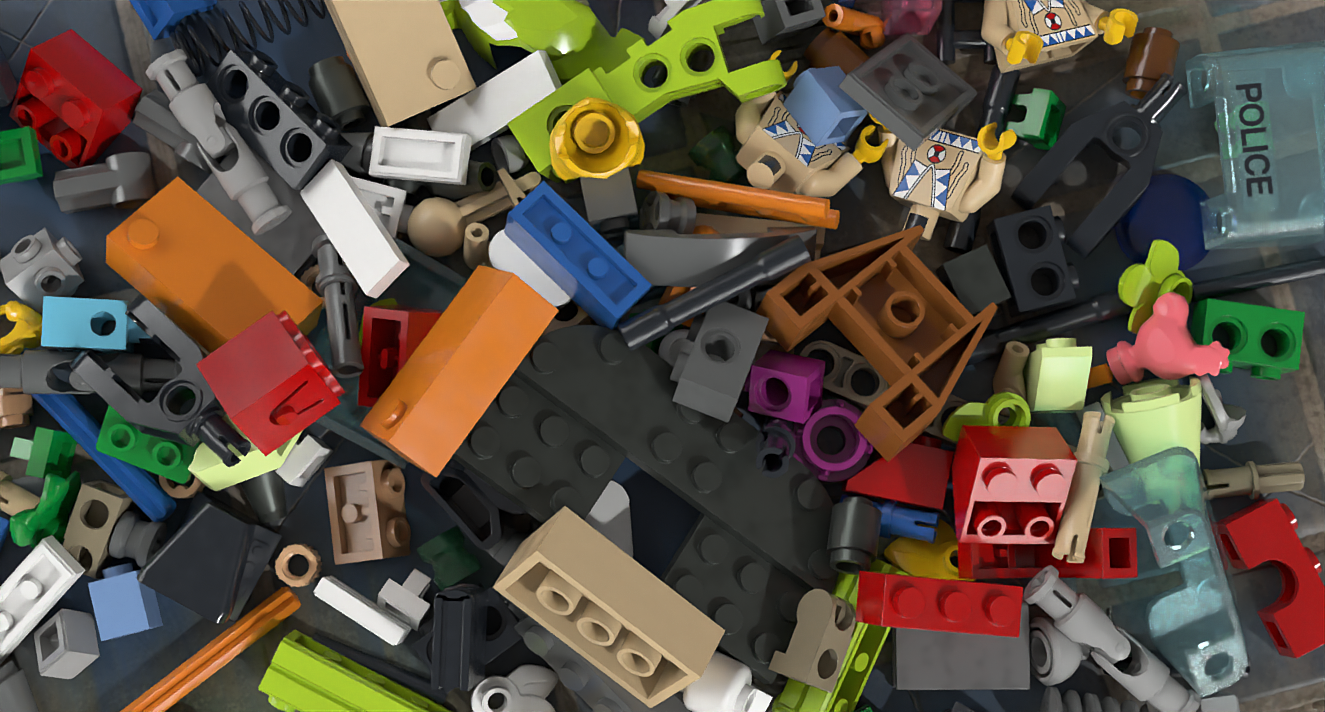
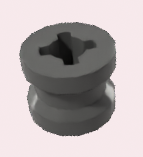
M651 191L645 198L640 211L639 230L673 229L677 234H693L697 217L694 201L683 196L673 200L669 199L668 195L664 192Z
M126 511L119 519L109 545L110 556L117 559L130 557L136 560L138 566L143 567L164 545L167 524L154 521L149 523L141 520L138 513Z

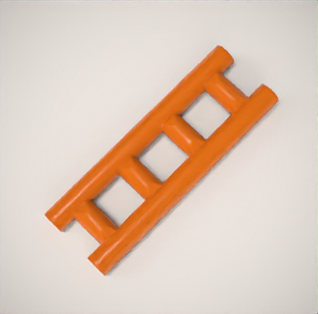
M642 169L637 175V188L664 192L668 195L669 199L673 200L680 196L691 198L696 207L829 229H837L839 224L840 211L830 209V200L825 198Z

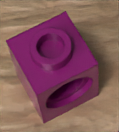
M770 349L751 365L746 377L745 390L749 392L748 411L804 424L822 407L825 361ZM776 378L785 383L788 392L779 386Z

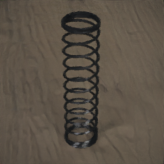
M239 0V6L251 36L252 47L235 25L227 10L224 8L221 10L235 50H239L236 35L249 50L254 51L257 49V41L252 24L265 41L273 43L274 33L268 14L284 34L290 35L291 24L285 5L303 27L308 26V16L303 0H298L304 21L299 17L288 0H278L287 30L275 16L266 0H258L269 31V38L256 22L245 3ZM306 0L313 12L319 18L324 19L325 8L323 1L317 0L320 13L311 0ZM206 16L204 21L215 46L219 63L206 50L191 25L187 24L186 28L195 46L200 65L184 35L178 30L170 34L175 50L182 49L187 55L185 63L196 79L197 76L205 75L206 67L202 52L214 66L219 67L223 58L218 42L227 54L230 51L210 19Z

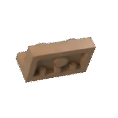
M397 459L375 460L324 468L335 565L410 555L409 541L411 530L406 517L404 500L405 480L401 473L400 461Z

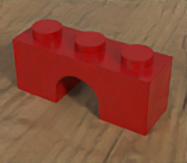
M1277 498L1260 499L1212 524V528L1233 568L1251 569L1262 562L1268 561L1279 571L1282 578V589L1279 597L1269 606L1257 611L1279 654L1297 659L1324 645L1325 586L1318 575L1322 572V568L1313 551L1308 547H1303L1295 532L1298 529V523L1290 508L1284 503L1280 504Z
M859 571L855 621L882 627L1019 638L1023 587L989 582Z

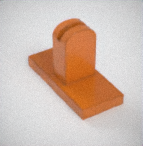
M1107 363L1090 368L1087 389L1112 382L1113 373Z

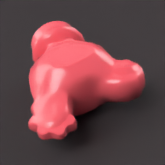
M1175 292L1165 293L1156 300L1153 305L1154 314L1140 327L1135 345H1131L1126 341H1119L1116 347L1106 352L1110 369L1121 385H1126L1133 381L1139 383L1144 376L1145 369L1165 380H1178L1194 373L1197 376H1202L1206 373L1218 376L1220 369H1226L1229 366L1228 356L1230 354L1229 349L1222 347L1219 341H1213L1210 345H1199L1195 342L1187 328L1189 305L1184 296Z

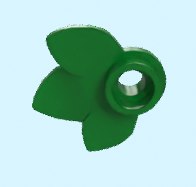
M74 471L67 479L50 473L46 475L38 507L18 512L10 519V532L15 544L20 547L30 545L34 549L42 539L51 535L60 544L65 540L63 537L68 526V514L76 503L81 489L79 472Z

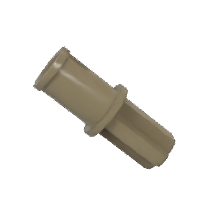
M1247 461L1245 467L1215 470L1203 469L1202 480H1207V484H1202L1206 500L1249 495L1250 499H1258L1259 494L1301 490L1304 487L1305 474L1299 462L1255 465L1253 461Z

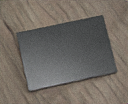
M904 33L848 73L839 85L845 93L913 151L967 107L977 95L975 89L909 33Z

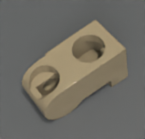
M101 479L82 484L63 537L65 538L63 547L85 569L83 574L95 579H100L103 576L102 570L107 569L111 564L113 557L109 554V545L119 519L126 511L133 512L136 505L119 486Z
M814 589L806 593L798 604V623L786 654L775 650L768 669L832 693L855 627L856 612L853 605L823 589Z

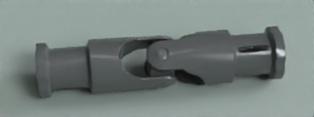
M25 350L23 354H0V388L22 389L24 394H90L96 392L73 369L69 377L70 383L57 378L53 372L52 367L61 363L71 362L81 352ZM117 352L98 356L140 397L144 392H159L164 384L176 378L182 371V366L175 359L145 358L143 353Z

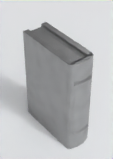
M245 141L268 175L267 184L282 205H288L292 213L288 218L271 230L255 235L251 229L253 222L240 203L231 200L214 173L207 178L196 192L300 280L304 271L308 270L317 261V258L312 254L313 240L321 234H325V232L300 195L302 190H294ZM237 146L220 164L226 171L231 170L238 161Z
M1022 598L1019 638L892 627L893 687H896V690L1030 689L1028 603Z

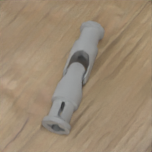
M176 49L162 55L149 65L145 73L150 80H157L171 101L169 108L180 125L190 134L196 136L199 141L197 146L201 155L231 200L238 201L253 222L251 229L254 234L260 235L279 225L292 213L288 205H282L267 184L268 175L238 131L226 122L221 106L205 83L200 84L185 63L187 55L182 49ZM237 146L238 161L231 170L226 171L218 164L215 158L231 154Z
M1049 565L1045 567L1026 586L1022 598L1029 604L1036 603L1054 619V626L1072 642H1078L1081 646H1087L1092 651L1090 654L1095 662L1140 702L1147 700L1159 712L1197 711L1201 696L1193 689L1186 690L1169 675L1170 668L1125 629L1113 625V622L1108 618L1104 610L1087 595L1074 592L1058 577L1059 571L1054 566ZM1131 650L1132 661L1128 669L1122 673L1113 664L1127 658Z

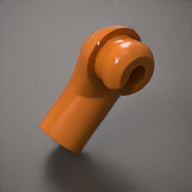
M835 3L825 8L826 16L822 20L827 27L854 36H860V45L865 49H875L884 44L886 38L883 30L886 26L878 16Z

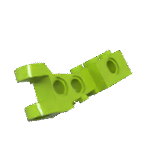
M712 0L683 10L671 18L667 23L672 30L649 46L641 39L627 48L626 51L631 58L611 72L606 73L602 67L595 71H592L590 68L586 69L509 121L507 125L538 173L558 183L563 179L557 176L551 165L550 134L558 120L576 103L586 97L600 98L615 103L629 111L639 123L675 99L725 87L740 102L744 103L778 91L785 87L787 82L780 60L763 61L732 72L729 71L718 35L725 33L724 28L744 22L757 15H760L761 18L764 17L765 13L761 1ZM700 50L711 51L715 56L713 65L705 72H696L690 69L692 56ZM651 67H666L668 76L661 86L657 88L645 86L644 77ZM568 179L564 182L567 184L576 179Z

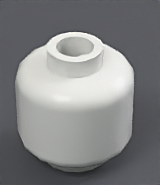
M715 651L702 677L680 690V692L683 693L685 707L692 712H749L755 700L757 690L751 687L752 674L747 665L719 651Z

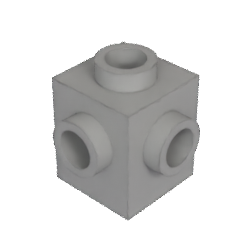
M45 227L34 236L28 235L19 240L12 248L11 253L0 260V269L5 284L28 307L33 308L40 314L43 312V296L70 297L77 290L78 286L85 281L78 262L82 260L78 250L66 237L57 240Z

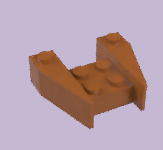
M921 225L800 266L765 294L756 312L758 315L769 318L766 326L767 331L787 352L830 319L890 384L891 387L870 403L854 424L887 462L922 434L940 413L998 308L992 302L978 315L973 317L912 252L925 231Z

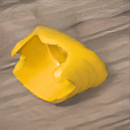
M586 97L570 108L558 120L552 130L549 143L551 165L557 176L564 181L578 177L607 179L626 167L640 165L645 151V143L640 126L635 117L625 108L600 98Z

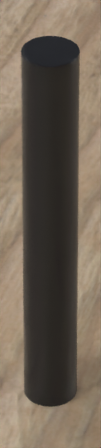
M1325 256L1192 283L1193 293L1191 302L1325 276Z
M317 632L312 638L335 652L441 706L444 705L449 692L446 694L443 688L431 690L430 679Z

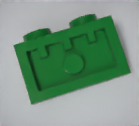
M109 405L96 443V450L184 484L190 480L192 473L188 468L202 441L200 440L192 447L142 434Z

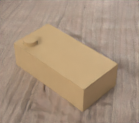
M324 0L381 127H389L477 88L439 0Z
M566 506L560 509L519 545L492 587L649 708H653L700 679L725 632L722 627Z

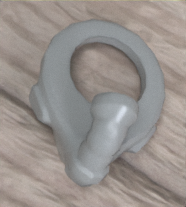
M1194 373L1193 376L1200 380L1202 398L1215 423L1213 428L1206 430L1205 425L1201 422L1200 443H1227L1237 435L1238 428L1244 423L1246 410L1240 406L1223 404L1220 391L1214 388L1207 373L1202 376H1197Z

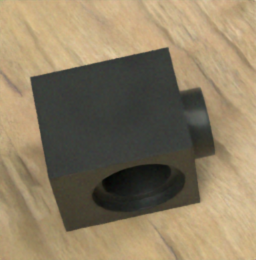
M987 244L943 263L935 270L940 282L973 317L978 315L992 302L998 307L993 315L995 317L1003 313L999 304L1011 298Z

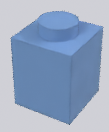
M839 66L818 69L810 68L804 71L794 81V89L783 103L784 107L815 147L847 141L869 113L839 87L846 77Z
M132 563L102 570L104 579L88 583L101 641L163 626L155 590L137 580L136 577L140 570L133 571Z

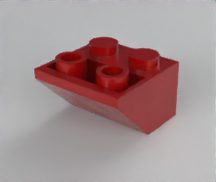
M70 29L30 49L9 116L21 128L30 126L36 130L37 140L70 169L91 166L130 123L143 89L74 30Z
M394 304L364 307L361 346L364 369L359 375L358 406L373 407L445 310Z
M962 425L952 464L956 537L959 543L1054 544L1077 464L1075 455L1056 427Z

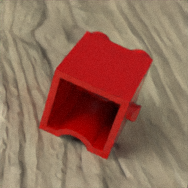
M272 310L196 364L229 418L265 456L272 453L339 405L341 402L338 397L346 392L315 346L286 310L277 315Z

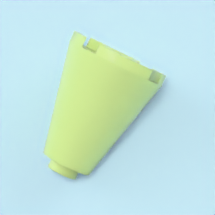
M1189 376L1190 385H1179V380L1155 378L1122 386L1124 396L1114 400L1112 399L1111 391L1104 394L1101 398L1105 415L1107 414L1115 419V425L1112 430L1149 506L1153 509H1160L1162 515L1185 513L1191 509L1190 504L1199 498L1202 387L1200 380L1193 376Z

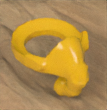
M9 301L5 305H0V316L6 314L8 320L17 321L13 330L0 339V354H20L24 348H39L42 336V315L33 308L18 301Z

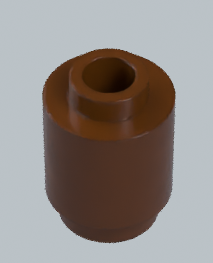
M830 27L824 29L811 42L803 54L810 61L809 68L818 69L839 66L846 76L870 58L841 31L835 33Z
M1147 27L1143 33L1134 34L1122 79L1126 84L1125 94L1127 96L1141 100L1160 79L1162 73L1174 75L1180 43L1172 38L1173 33L1171 31L1158 27Z

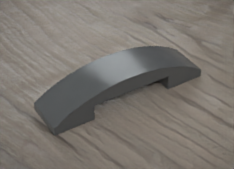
M814 226L767 227V233L677 234L673 229L624 230L623 257L652 285L699 287L754 259L759 253L796 234L804 242L811 258L810 262L815 261L817 228ZM796 269L772 281H765L759 285L779 283Z

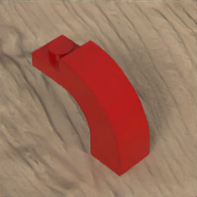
M1090 528L1084 553V563L1066 562L1068 555H1063L1062 560L1053 557L1051 554L1055 547L1056 539L1054 544L959 543L958 541V579L1034 578L1037 573L1049 565L1054 566L1059 571V578H1138L1136 528Z

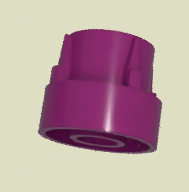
M842 399L822 400V407L804 424L795 422L793 434L796 438V448L793 457L807 467L820 482H838L857 474L865 466L873 451L871 443L854 426L862 415L861 411ZM823 428H834L842 436L843 446L835 455L823 453L817 445L818 433Z

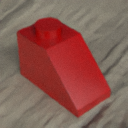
M918 436L889 462L880 456L862 468L857 474L844 480L841 491L884 500H894L899 503L933 510H943L954 452L941 449L942 440Z

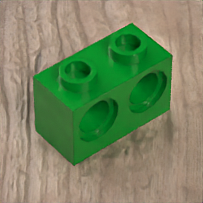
M1208 298L1194 304L1191 335L1197 344L1210 345L1213 342L1212 333L1216 326H1220L1227 331L1230 339L1228 346L1230 351L1228 356L1229 366L1226 369H1220L1219 373L1231 374L1233 367L1251 369L1250 377L1281 380V374L1299 370L1305 312ZM1264 333L1270 334L1276 340L1277 351L1273 357L1267 355L1261 347V338Z

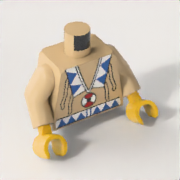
M985 0L981 37L994 47L1000 72L1005 73L1072 57L1099 36L1098 34L1104 33L1103 38L1107 44H1118L1122 41L1123 35L1127 38L1134 36L1138 16L1127 9H1114L1109 13L1090 5L1086 0Z
M781 50L775 51L768 60H776ZM797 61L792 64L787 72H783L786 82L796 72L798 67ZM782 91L778 93L773 92L744 102L735 114L736 137L742 144L735 158L737 163L747 170L748 181L755 188L803 194L812 197H831L863 169L861 166L863 162L874 163L882 157L889 141L887 138L880 146L874 147L869 145L866 141L872 136L876 128L874 125H869L862 130L856 142L855 151L852 154L848 152L850 148L843 142L815 147L784 107L783 103L788 96Z
M869 113L871 119L875 123L880 124L877 128L879 146L887 138L889 139L888 145L881 157L885 184L889 188V194L900 204L911 208L903 230L921 225L925 231L920 239L930 241L939 216L963 222L969 213H975L999 193L1006 164V155L1003 151L1012 147L1016 142L1017 136L1012 129L1003 132L999 142L995 137L996 122L981 128L977 138L940 129L913 151Z

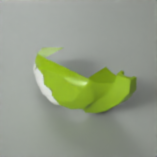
M439 0L451 30L462 29L474 50L495 69L497 68L489 43L496 46L522 47L531 53L542 50L547 52L562 85L588 68L595 71L602 67L606 73H609L631 58L626 51L627 48L641 39L646 43L644 38L624 28L620 29L616 37H611L591 8L576 0Z

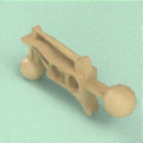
M505 168L497 171L499 182L496 183V186L491 191L479 192L455 203L441 197L424 199L414 207L408 219L407 233L410 242L418 251L427 256L443 257L451 255L462 246L465 229L469 224L480 223L511 207L513 209L526 197L525 194L533 191L541 183V175L537 172H530L513 180ZM571 299L570 302L576 305L578 309L577 315L573 319L563 322L553 318L543 331L542 336L564 327L593 325L591 322L593 319Z

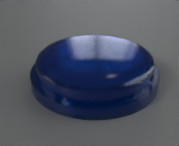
M1160 174L1151 176L1148 190L1116 225L1115 230L1122 250L1135 264H1145L1152 242L1156 239H1161L1175 246L1179 253L1178 270L1185 271L1202 261L1211 250L1217 234V215L1209 196L1196 183L1182 176Z

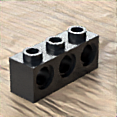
M231 49L206 84L220 104L226 122L233 126L240 136L294 190H302L331 159L341 163L353 146L340 134L342 129L339 124L331 117L316 111L308 103L309 95L298 85L286 81L276 71L278 68L277 63L267 54L259 50L247 52ZM278 111H280V120H279V123H278V121H277ZM310 141L312 143L311 155H309L308 151Z

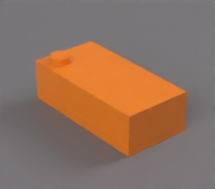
M178 176L106 236V264L210 353L217 350L272 310L276 315L286 310L306 336L318 324L324 301Z
M478 265L359 426L402 458L437 478L559 310L514 273Z

